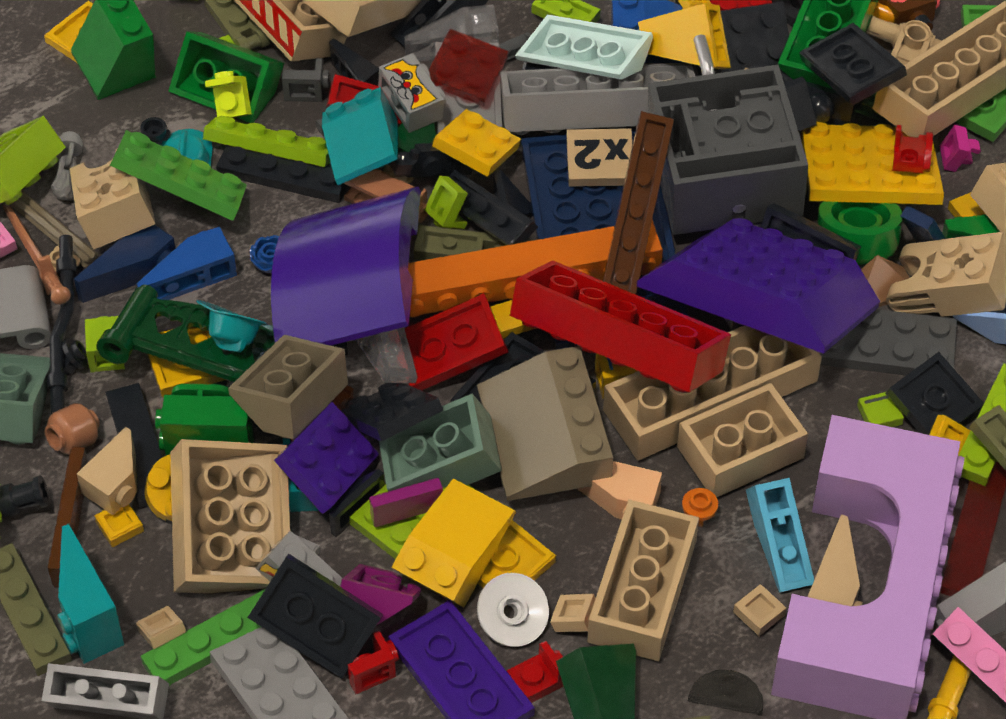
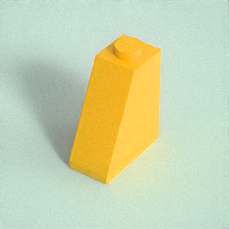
M704 3L638 22L640 31L652 32L653 40L648 51L650 55L700 66L693 39L695 36L702 34L706 36L714 68H731L719 5Z

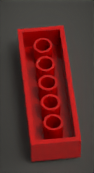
M553 260L516 278L509 316L521 320L522 324L527 327L542 329L551 333V336L555 339L570 341L579 345L585 352L598 353L609 358L613 364L633 368L640 371L642 376L668 383L671 388L679 392L690 393L723 372L731 334Z

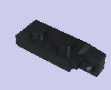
M433 143L415 144V147L410 149V152H398V159L388 163L395 175H405L406 177L413 178L450 176L454 170L463 175H471L473 171L469 166L432 146Z

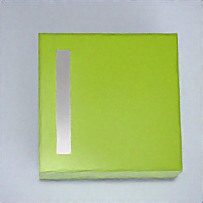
M886 392L858 399L857 407L865 422L889 427L903 424L904 417L901 411L885 394Z

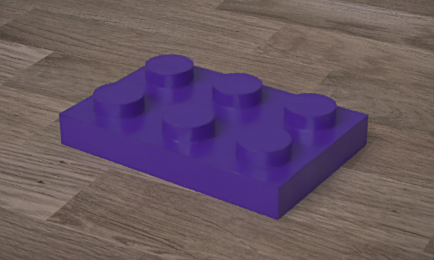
M331 402L274 461L323 514L337 502L379 453L347 419L345 414Z

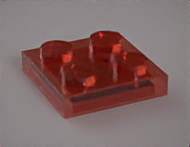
M449 29L429 68L431 80L435 86H440L445 92L484 106L500 75V71H502L508 59L509 51Z

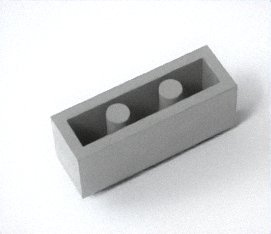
M48 663L41 701L53 708L142 719H163L169 683L159 676Z

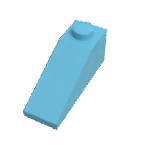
M790 478L763 483L746 489L753 523L779 593L812 585L814 576Z

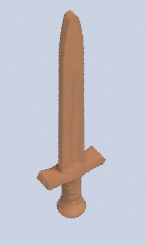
M3 204V209L13 228L39 269V276L44 284L47 295L51 294V300L55 304L61 305L66 303L71 296L70 290L64 287L58 279L50 256H42L12 207Z

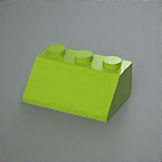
M44 115L0 136V204L5 202L6 205H10L17 201L23 195L21 190L36 183L41 178L39 173L54 166L59 161L56 156L66 148Z

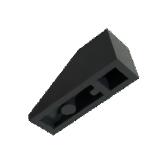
M422 0L390 34L409 52H412L467 23L489 0Z

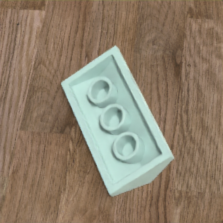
M547 14L515 56L519 61L622 80L642 70L653 35L652 32Z

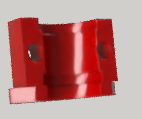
M897 125L892 171L930 172L933 132H926V135L919 134V137H906L901 133L902 125Z

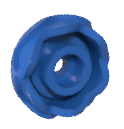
M279 236L260 237L251 246V262L258 270L264 273H272L273 258Z

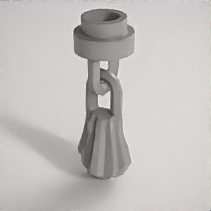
M67 131L59 137L66 148L60 153L63 156L59 160L58 172L51 188L53 195L57 199L72 201L74 196L70 170H66L64 167H68L70 163L71 167L77 165L73 157L82 153L83 141L77 133Z

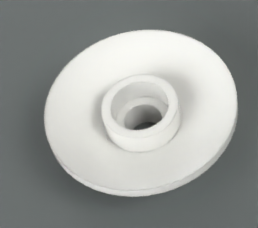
M505 573L493 578L484 586L477 602V615L482 629L493 641L508 647H520L533 642L542 634L549 618V605L544 591L533 579L519 573ZM506 605L514 609L513 618H508L504 614Z

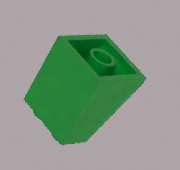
M95 0L71 48V53L97 100L153 79L156 76L153 33L134 0Z

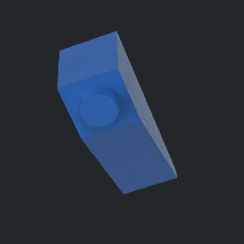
M220 226L188 237L137 283V288L141 285H149L157 291L158 299L170 300L237 276L234 253Z

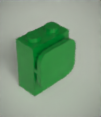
M179 384L173 387L171 395H164L162 409H156L155 428L160 430L159 449L165 450L166 455L170 454L181 439L255 443L253 420L229 395V390L226 386L217 384Z

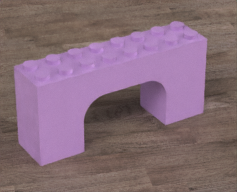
M832 415L819 470L812 512L840 518L841 514L848 516L850 521L867 524L877 529L886 538L891 549V562L886 587L880 597L871 603L861 606H846L792 594L778 653L771 695L875 719H907L908 711L916 713L925 677V662H927L931 644V630H933L936 617V603L943 577L941 575L948 551V537H950L954 519L952 515L959 492L958 483L965 457L958 456L961 441Z

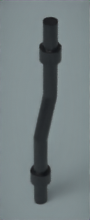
M61 235L59 237V258L56 260V273L60 277L61 284L70 290L71 296L66 303L60 305V310L50 336V374L47 375V391L50 392L51 414L65 408L64 392L68 390V376L64 373L62 342L74 312L73 277L77 274V262L73 258V238L70 235Z

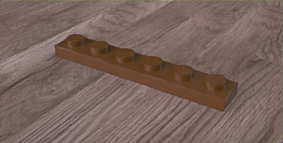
M641 111L638 118L602 280L633 294H636L637 280H639L674 122L672 118Z

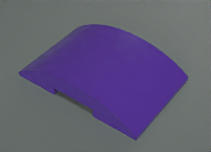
M419 186L297 218L286 224L278 238L272 265L271 309L275 343L283 335H288L331 346L409 326L413 278L408 271L411 236L417 235L421 195Z

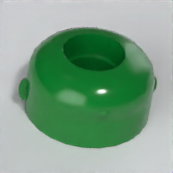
M823 201L819 207L817 224L860 245L861 249L856 262L858 265L865 266L875 256L879 255L888 259L897 250L901 238L903 220L900 215L902 210L897 204Z

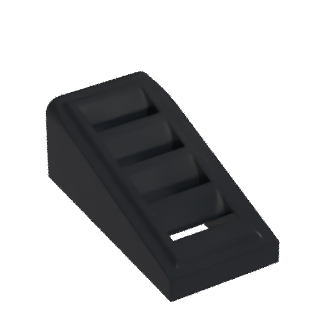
M333 38L329 41L331 64L341 76L378 86L379 68L338 40Z

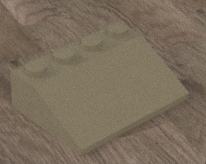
M580 346L546 351L477 385L480 402L491 415L502 470L499 474L507 501L592 486L593 480L612 477L613 455Z

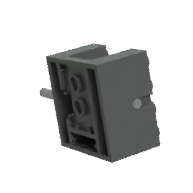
M702 34L695 36L693 41L702 76L648 83V113L674 119L660 182L672 234L677 235L716 229L733 218L747 219L752 223L762 222L767 207L773 202L803 216L808 162L779 65L715 74L706 36Z

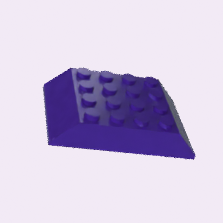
M733 218L698 238L637 280L636 286L823 354L879 308L880 300L856 260L845 257L838 250H825L813 246L811 241L786 237L779 230L763 229L754 226L751 221L743 218Z

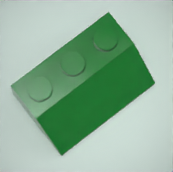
M186 31L168 92L216 109L213 88H206L205 81L215 79L214 73L233 71L234 76H246L252 112L251 115L237 118L254 123L276 93L285 63L203 32Z

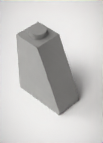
M1006 561L938 604L933 633L957 607L963 610L989 636L1005 631Z

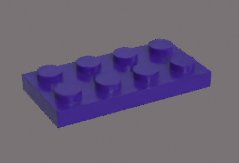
M451 600L388 636V640H391L395 645L401 661L446 719H529L535 715L533 704Z

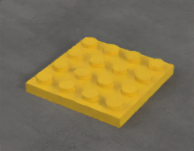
M817 122V125L801 130V141L808 162L807 190L809 201L943 205L944 191L934 143L932 145L930 172L892 171L896 127L888 124L860 126L855 123L827 125L823 122ZM903 131L901 132V133H903L904 136L910 137V136H908L906 133H904Z

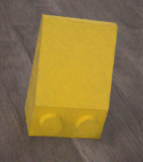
M453 478L409 534L391 568L464 608L516 511Z

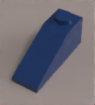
M152 225L121 238L74 278L78 300L84 303L137 285L145 275L176 249L174 237L156 225Z

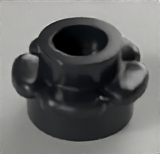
M148 118L140 126V133L148 136L150 141L162 145L163 141H167L170 138V130L167 129L165 121L161 118Z

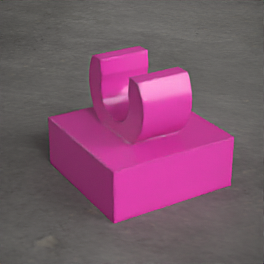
M958 125L953 126L939 145L944 170L956 172L961 164H972L971 152L976 154L981 152L979 141L968 139L966 127Z

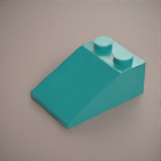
M381 87L374 90L365 89L359 92L354 99L345 103L336 102L327 107L325 112H323L322 129L337 185L398 159V119Z
M70 525L62 526L58 593L62 612L57 614V618L64 631L62 637L71 654L77 652L83 664L123 646L124 641L116 606Z

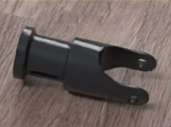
M41 475L34 477L33 481L14 486L12 483L0 486V512L2 519L18 515L22 509L37 505L45 507L50 504L47 485Z

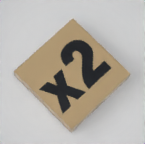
M631 129L566 130L569 187L624 186L632 150Z

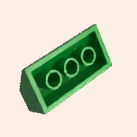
M804 0L778 62L779 68L793 80L803 76L807 82L831 88L801 61L799 52L851 23H854L866 33L878 0Z

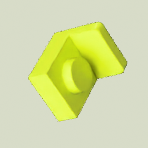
M233 71L214 73L215 79L205 81L206 88H213L217 117L228 116L234 118L252 114L246 76H234Z

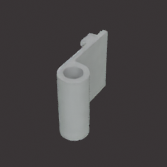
M30 265L0 269V338L16 336L19 345L26 349H39L49 344L51 336L39 269Z

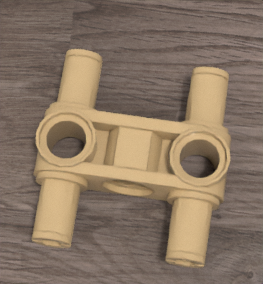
M872 16L866 32L867 35L891 43L892 47H894L891 55L903 65L941 42V40L935 38L936 35H933L930 27L919 20H911L897 25Z

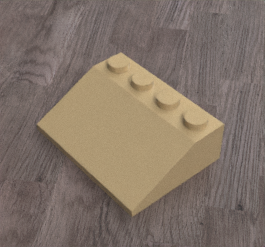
M181 439L170 452L174 592L220 593L266 589L270 581L256 569V566L290 532L288 476L274 461L287 445Z

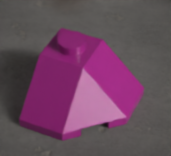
M359 564L343 577L340 587L383 614L378 624L412 604L421 593V588L413 583H408L407 587L402 585V576L363 564Z

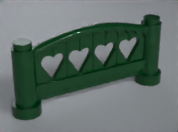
M141 285L134 290L111 329L103 332L96 344V348L105 360L114 364L125 363L133 350H137L235 382L255 363L252 349L262 348L267 351L275 344L273 331L260 326L252 344L246 346L241 352L224 355L222 349L216 345L212 337L195 345L191 344L187 329L198 327L201 331H209V309L193 303L158 299V293L153 287ZM164 316L170 321H179L182 325L164 334L158 333L155 319Z

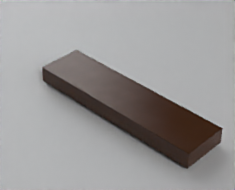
M72 447L70 449L48 563V571L54 588H59L62 526L69 524L77 537L84 500L77 473L88 463L84 447Z

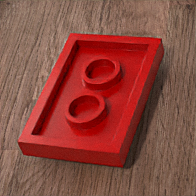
M485 293L391 334L409 386L421 391L509 352Z

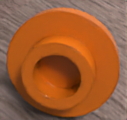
M691 489L683 497L682 509L685 514L699 517L698 526L703 528L704 521L711 519L717 513L718 499L708 489Z

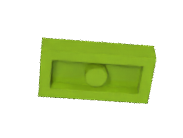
M535 0L532 3L531 13L545 18L548 14L594 23L600 19L601 9L581 0Z

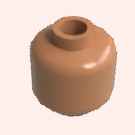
M73 403L49 416L47 426L45 427L46 439L54 450L69 455L72 447L86 448L96 442L100 425L99 419L94 411L89 410L82 404Z

